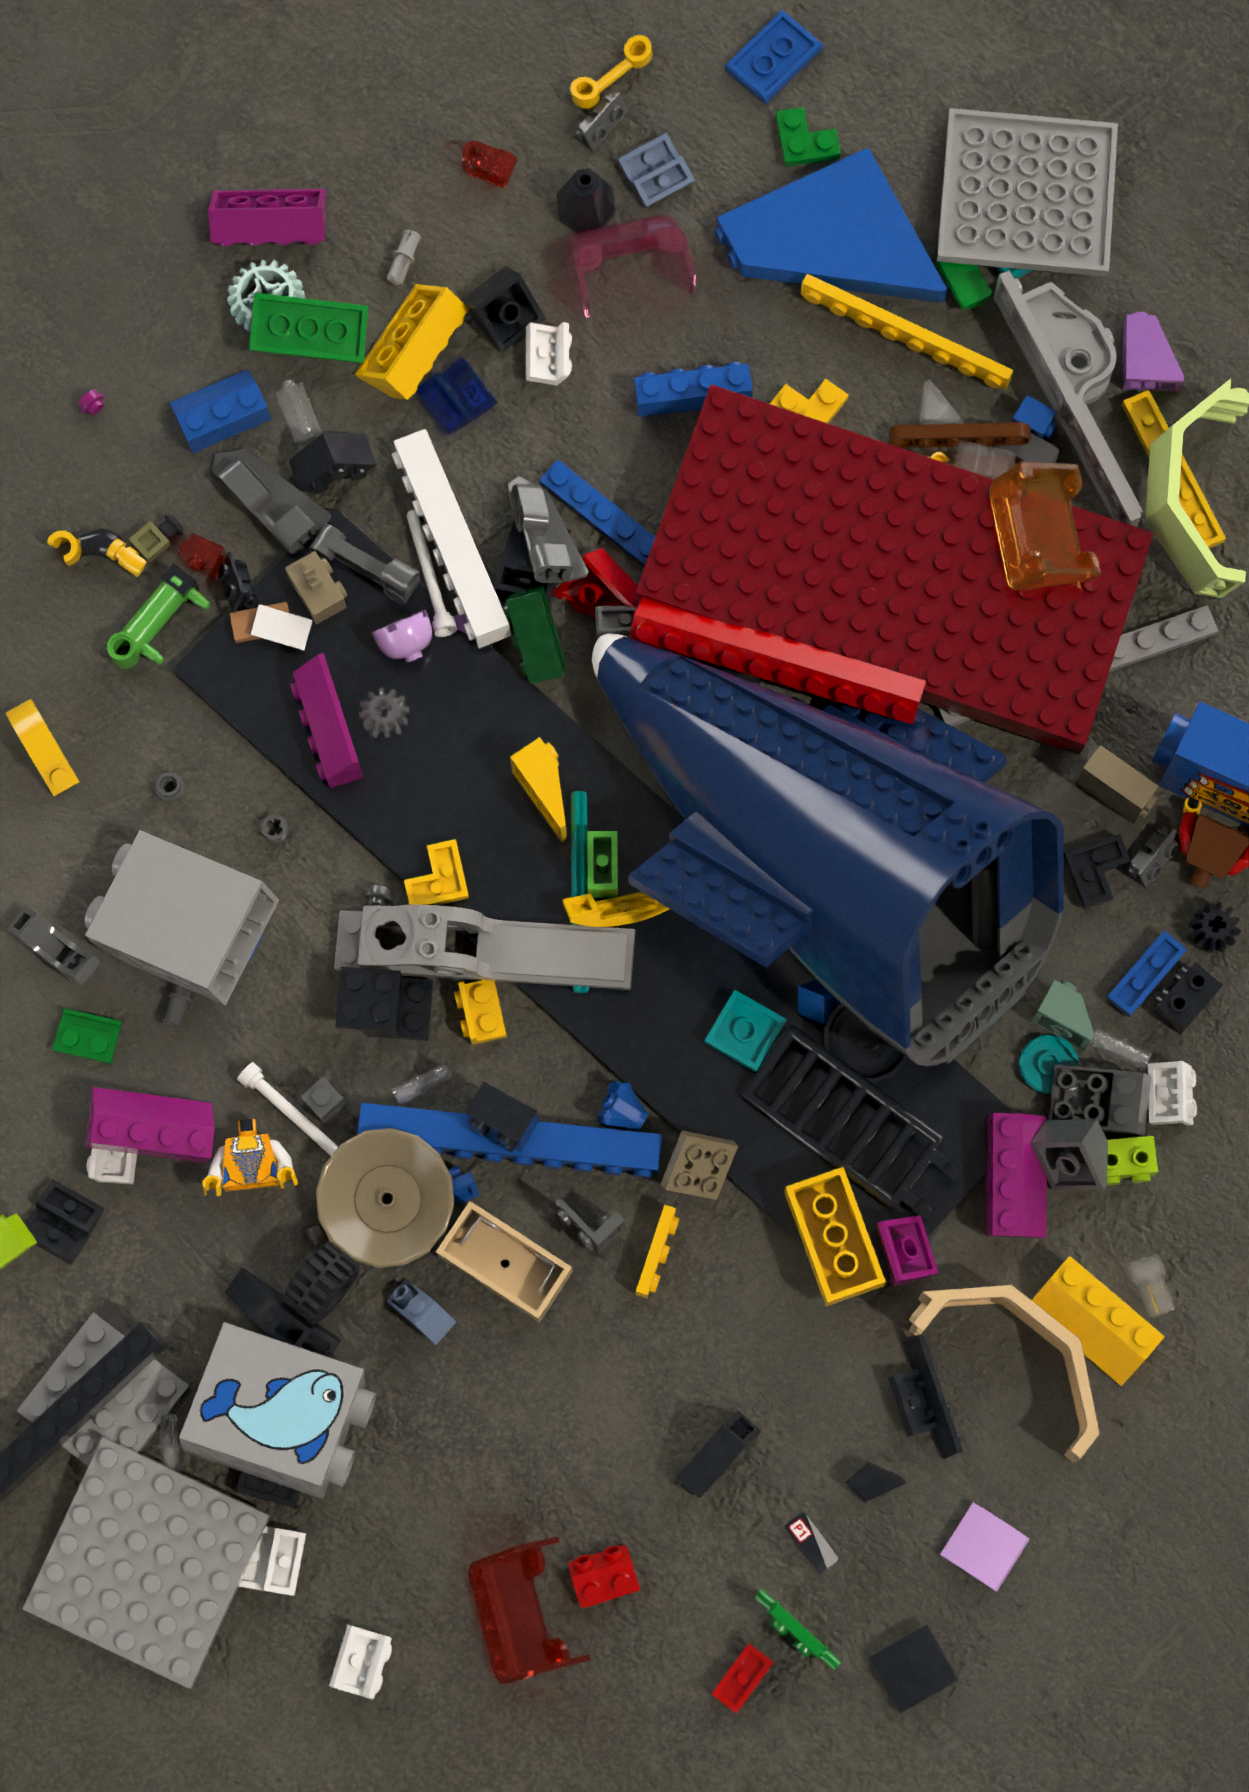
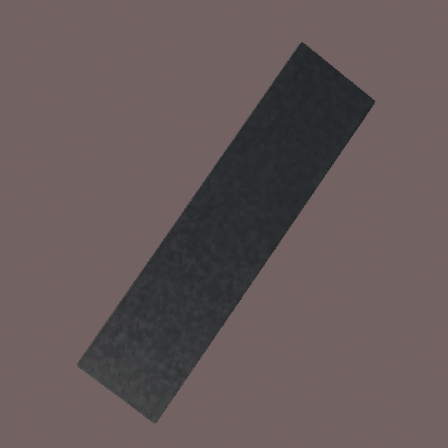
M337 509L329 511L331 519L327 524L340 530L346 536L345 542L384 564H389L393 561L388 554ZM316 536L299 552L295 554L288 552L254 586L258 597L255 606L248 608L238 605L236 610L237 612L257 608L259 604L267 606L287 602L290 614L312 620L304 650L264 638L236 643L230 618L232 611L230 610L174 668L175 673L403 881L433 874L427 845L456 839L469 898L436 906L471 909L482 913L485 917L504 921L572 925L564 908L563 899L572 897L571 793L573 791H585L587 793V831H617L618 897L641 892L629 884L628 875L670 842L669 833L685 821L680 814L534 684H530L526 677L490 645L478 648L475 639L469 640L467 634L458 629L449 636L437 637L432 626L435 612L428 590L420 583H418L406 604L402 605L390 599L383 592V586L333 558L331 563H329L333 570L330 576L334 583L340 581L348 595L344 598L347 608L316 625L285 571V567L312 553L309 547ZM445 606L446 612H449L450 615L453 617L456 616L452 611H450ZM426 610L432 626V639L429 645L421 650L422 657L407 663L405 658L392 659L380 651L372 632ZM324 653L363 775L361 779L329 788L327 779L320 780L316 764L321 763L318 753L312 754L307 737L313 735L310 726H303L298 711L304 709L301 699L295 700L290 683L295 682L293 672ZM539 737L544 744L549 742L559 756L557 758L559 763L558 773L567 840L563 843L512 773L510 757ZM594 898L595 901L610 899V898ZM669 909L659 915L639 922L611 926V928L635 929L636 931L631 990L589 987L587 993H574L572 986L516 983L622 1081L630 1083L633 1091L678 1132L681 1133L683 1130L734 1141L738 1148L727 1176L803 1245L784 1193L785 1187L835 1170L836 1168L741 1097V1092L754 1075V1071L704 1043L732 993L736 990L787 1019L768 1054L791 1025L796 1026L824 1047V1028L827 1023L822 1024L798 1014V986L816 980V978L789 949L770 965L764 967ZM459 931L477 947L478 934ZM793 1040L755 1093L770 1104L808 1050ZM817 1058L782 1106L780 1112L794 1122L832 1068ZM908 1058L906 1064L892 1077L871 1083L944 1137L945 1142L939 1151L964 1168L958 1178L953 1180L930 1162L910 1189L935 1207L927 1219L921 1216L928 1238L986 1174V1115L1014 1112L955 1059L949 1064L943 1062L938 1065L923 1066ZM842 1076L804 1130L818 1140L856 1089V1086ZM866 1094L828 1148L843 1158L881 1104ZM890 1113L852 1166L867 1177L903 1128L905 1122L893 1113ZM915 1131L877 1182V1185L891 1195L930 1141ZM848 1178L887 1283L890 1276L875 1228L882 1221L920 1215L903 1201H901L896 1209H889ZM881 1288L858 1296L865 1301H870Z

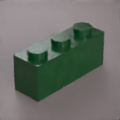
M544 587L509 595L505 600L506 604L503 605L504 614L508 622L512 621L515 631L512 632V640L515 649H520L523 660H520L523 676L529 678L530 684L564 676L568 669Z

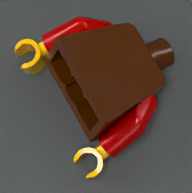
M1186 798L1182 808L1183 815L1178 835L1180 851L1186 856V862L1196 866L1189 882L1205 889L1212 874L1224 879L1227 875H1236L1249 867V835L1201 814V801H1199L1197 808H1190L1188 806L1189 798Z

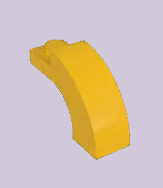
M32 699L6 712L14 730L53 796L79 783L78 778Z

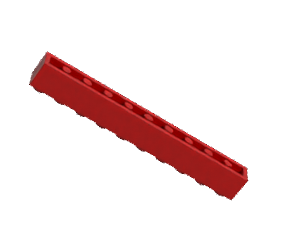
M642 597L634 614L629 637L909 724L914 722L926 684L925 680L771 633L721 622Z

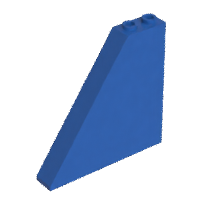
M869 147L717 217L716 229H714L716 239L720 245L724 244L726 246L728 261L733 269H738L741 276L802 284L806 274H809L841 290L937 303L945 300L947 288Z

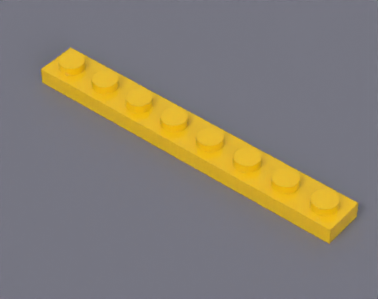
M806 274L801 286V295L808 302L816 305L820 303L838 316H847L854 319L861 327H871L880 331L885 338L889 340L897 339L915 352L927 353L938 363H948L958 368L966 376L972 377L974 375L984 380L985 384L992 388L1006 390L1013 373L1012 369Z

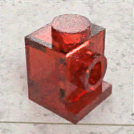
M194 533L191 534L188 541H183L178 553L180 557L184 558L187 563L186 565L190 569L202 573L203 570L206 571L209 579L213 581L218 574L220 564L226 558V552L222 545Z

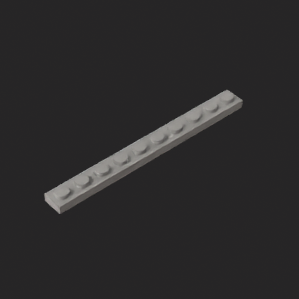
M1208 605L1121 635L1110 671L1216 635L1218 629ZM937 707L942 721L950 726L972 720V718Z

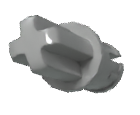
M405 230L398 250H395L392 254L394 260L387 275V280L393 285L398 286L403 283L409 266L415 261L413 256L421 240V236L415 231H411L409 236L410 231Z

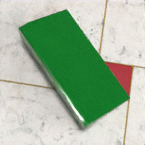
M936 262L962 310L980 307L992 296V291L977 265Z

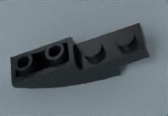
M243 1267L225 1290V1294L254 1323L278 1341L326 1357L332 1355L341 1341L339 1337L318 1323L313 1325L308 1323L282 1301L283 1294Z

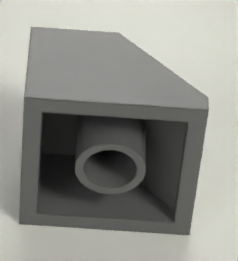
M1046 1120L1031 1141V1145L1052 1190H1104L1107 1186L1108 1142L1098 1120Z

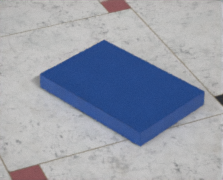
M781 10L725 65V70L766 105L823 49V44L786 12Z

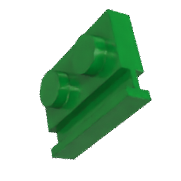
M63 1008V1016L59 1023L52 1050L56 1053L112 1065L120 1037L119 1033L123 1026L122 1021Z

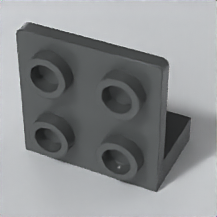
M561 1198L556 1201L558 1220L568 1230L574 1227L578 1232V1240L590 1252L595 1249L600 1254L626 1229L625 1219L616 1211L612 1216L608 1213L605 1214L595 1224L596 1230L593 1232Z

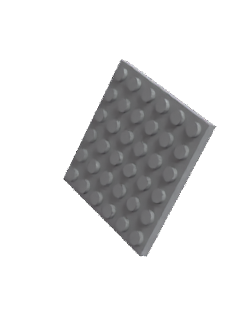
M949 108L937 261L1108 277L1118 123Z
M102 1437L23 1610L191 1689L271 1515L106 1437Z

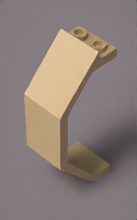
M1013 1285L922 1292L918 1298L922 1303L909 1319L913 1323L909 1331L915 1336L921 1335L938 1312L945 1307L999 1304L1008 1309L1062 1353L1079 1423V1435L1065 1452L1064 1456L1072 1463L1081 1459L1100 1434L1081 1340Z

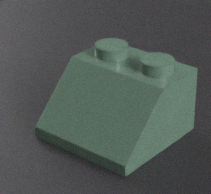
M1054 980L1031 1023L1054 1036L1064 1038L1071 1045L1085 1051L1094 1036V1032L1082 994L1076 992L1077 988L1073 984L1061 980V982Z

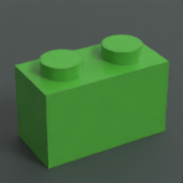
M587 831L588 894L591 893L593 898L618 897L617 831Z

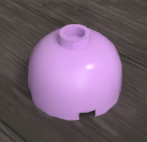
M426 610L411 615V617L400 619L372 632V635L383 654L392 659L405 658L408 663L423 656L421 650L426 648L432 639V626Z

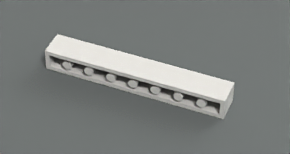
M426 429L393 441L396 452L391 453L397 469L403 468L406 475L402 477L403 484L407 493L413 492L416 500L412 501L415 513L418 518L423 516L426 524L422 526L427 541L433 540L436 549L432 550L437 565H444L447 572L443 574V578L448 590L454 589L457 598L453 599L459 616L464 614L468 623L463 625L469 640L475 639L478 648L510 637L511 632L508 620Z

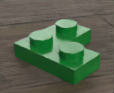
M804 107L776 111L785 167L841 158L836 129L808 133Z

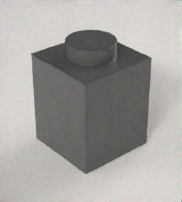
M324 1076L301 1096L303 1102L323 1124L328 1122L346 1105L344 1098Z

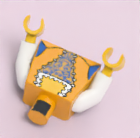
M255 1119L238 1121L239 1137L227 1138L225 1140V1145L218 1149L210 1164L208 1175L202 1182L204 1196H207L209 1189H216V1195L221 1196V1182L222 1188L226 1192L279 1185L281 1189H284L283 1184L287 1180H293L294 1185L298 1184L291 1156L279 1141L271 1140L268 1134L257 1135Z

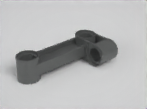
M329 524L323 525L309 547L311 552L316 551L319 558L325 557L328 563H331L333 558L383 586V592L390 599L402 605L406 604L420 582L417 570L397 559H394L389 564H384L345 542L346 536L337 528Z

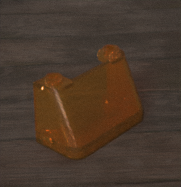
M1020 462L992 482L990 500L1006 578L1011 589L1031 590L1085 582L1101 575L1100 563L1095 553L1080 551L1070 500L1077 496L1082 487L1078 464Z

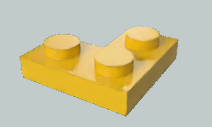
M825 379L809 400L785 384L770 404L829 424L848 400L849 395Z
M456 839L427 845L433 874L404 880L409 905L436 906L469 898Z

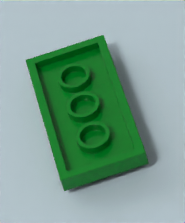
M254 292L249 351L363 364L368 306Z

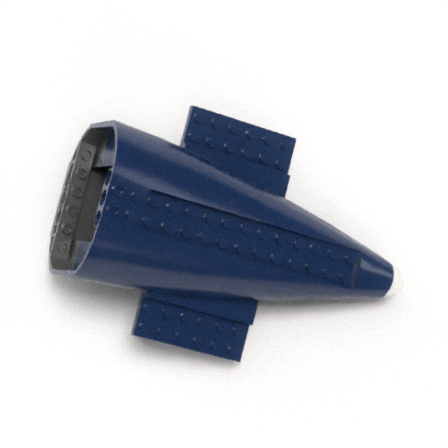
M606 634L598 638L592 653L593 669L598 683L659 784L685 819V821L669 833L670 842L628 875L631 886L764 967L770 965L789 949L837 1000L874 1033L918 1065L932 1066L943 1062L949 1064L1025 995L1026 989L1036 977L1052 948L1063 916L1064 826L1053 813L985 783L1007 765L1006 755L919 708L913 724L844 703L839 707L830 704L821 711L727 672L627 636Z

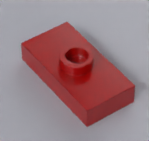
M748 1643L711 1695L737 1714L774 1662Z

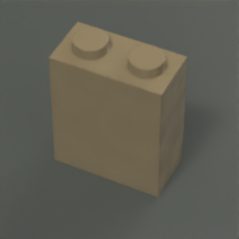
M1101 745L1083 767L1076 782L1082 789L1133 824H1135L1139 817L1145 819L1158 800V797L1154 795L1159 787L1156 783Z

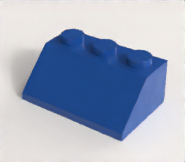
M248 369L170 402V406L192 454L271 420L266 402Z

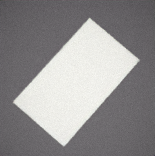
M259 604L251 635L304 650L312 620Z

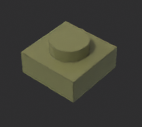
M151 521L129 538L132 546L148 563L171 545L169 540Z

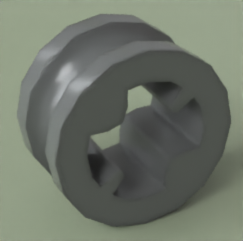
M270 815L263 820L261 831L268 842L276 844L283 842L287 838L289 827L282 816ZM272 823L274 826L275 823H280L279 826L282 832L278 835L275 832V836H272L268 826Z

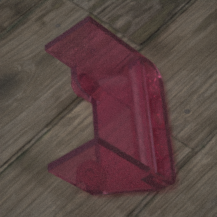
M659 215L579 232L570 238L568 243L569 256L584 317L590 316L589 295L583 274L596 271L601 266L602 259L659 247L666 254H679L689 295L695 294V271L686 235L673 216Z

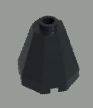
M590 168L578 169L557 193L559 220L577 234L586 233V230H593V232L602 231L615 215L613 188Z

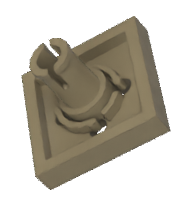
M682 1130L660 1185L668 1191L717 1200L738 1145L731 1140Z

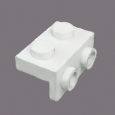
M562 322L558 327L530 323L526 326V380L557 386L570 375L572 362L569 360V348L572 336L569 333V323Z
M92 1148L91 1156L88 1157L86 1165L87 1172L89 1173L88 1176L99 1183L133 1184L137 1154Z
M347 1625L329 1686L374 1699L375 1693H378L382 1685L383 1678L381 1673L384 1663L388 1661L391 1655V1637Z

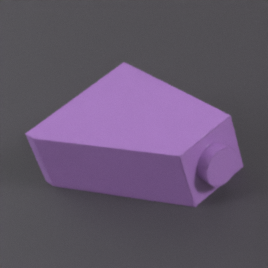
M1145 312L1127 314L1123 324L1122 390L1180 392L1184 382V375L1156 315H1148Z

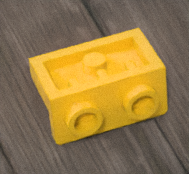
M482 980L465 984L464 981L458 982L460 990L455 991L454 994L457 1008H464L466 1019L460 1020L464 1038L470 1037L472 1045L506 1038L507 1035L495 981Z

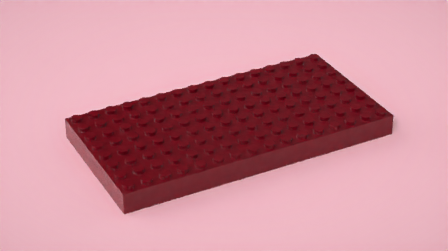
M710 384L638 584L634 604L639 605L642 597L721 622L771 633L925 680L926 684L921 698L922 702L1080 755L1086 745L1154 533Z

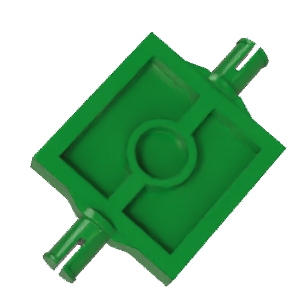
M763 1588L757 1593L754 1599L767 1610L768 1616L772 1618L769 1624L780 1635L784 1636L788 1633L795 1639L793 1647L804 1657L807 1658L811 1654L814 1658H820L832 1671L840 1665L842 1661L828 1650L829 1647L824 1646L778 1604V1600L775 1601Z

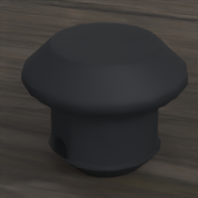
M166 514V521L158 528L168 540L176 534L183 535V526L173 515Z

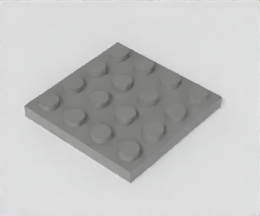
M93 1312L21 1404L17 1412L33 1423L125 1336ZM154 1359L62 1446L87 1466H89L102 1437H106L140 1453L190 1386Z

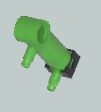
M173 563L161 577L162 583L125 627L108 640L107 650L116 666L123 669L133 667L140 659V653L158 665L162 664L164 657L149 645L150 641L183 602L188 604L191 600L204 610L210 607V602L198 592L199 586L196 579ZM120 647H130V650L127 654H117V651Z

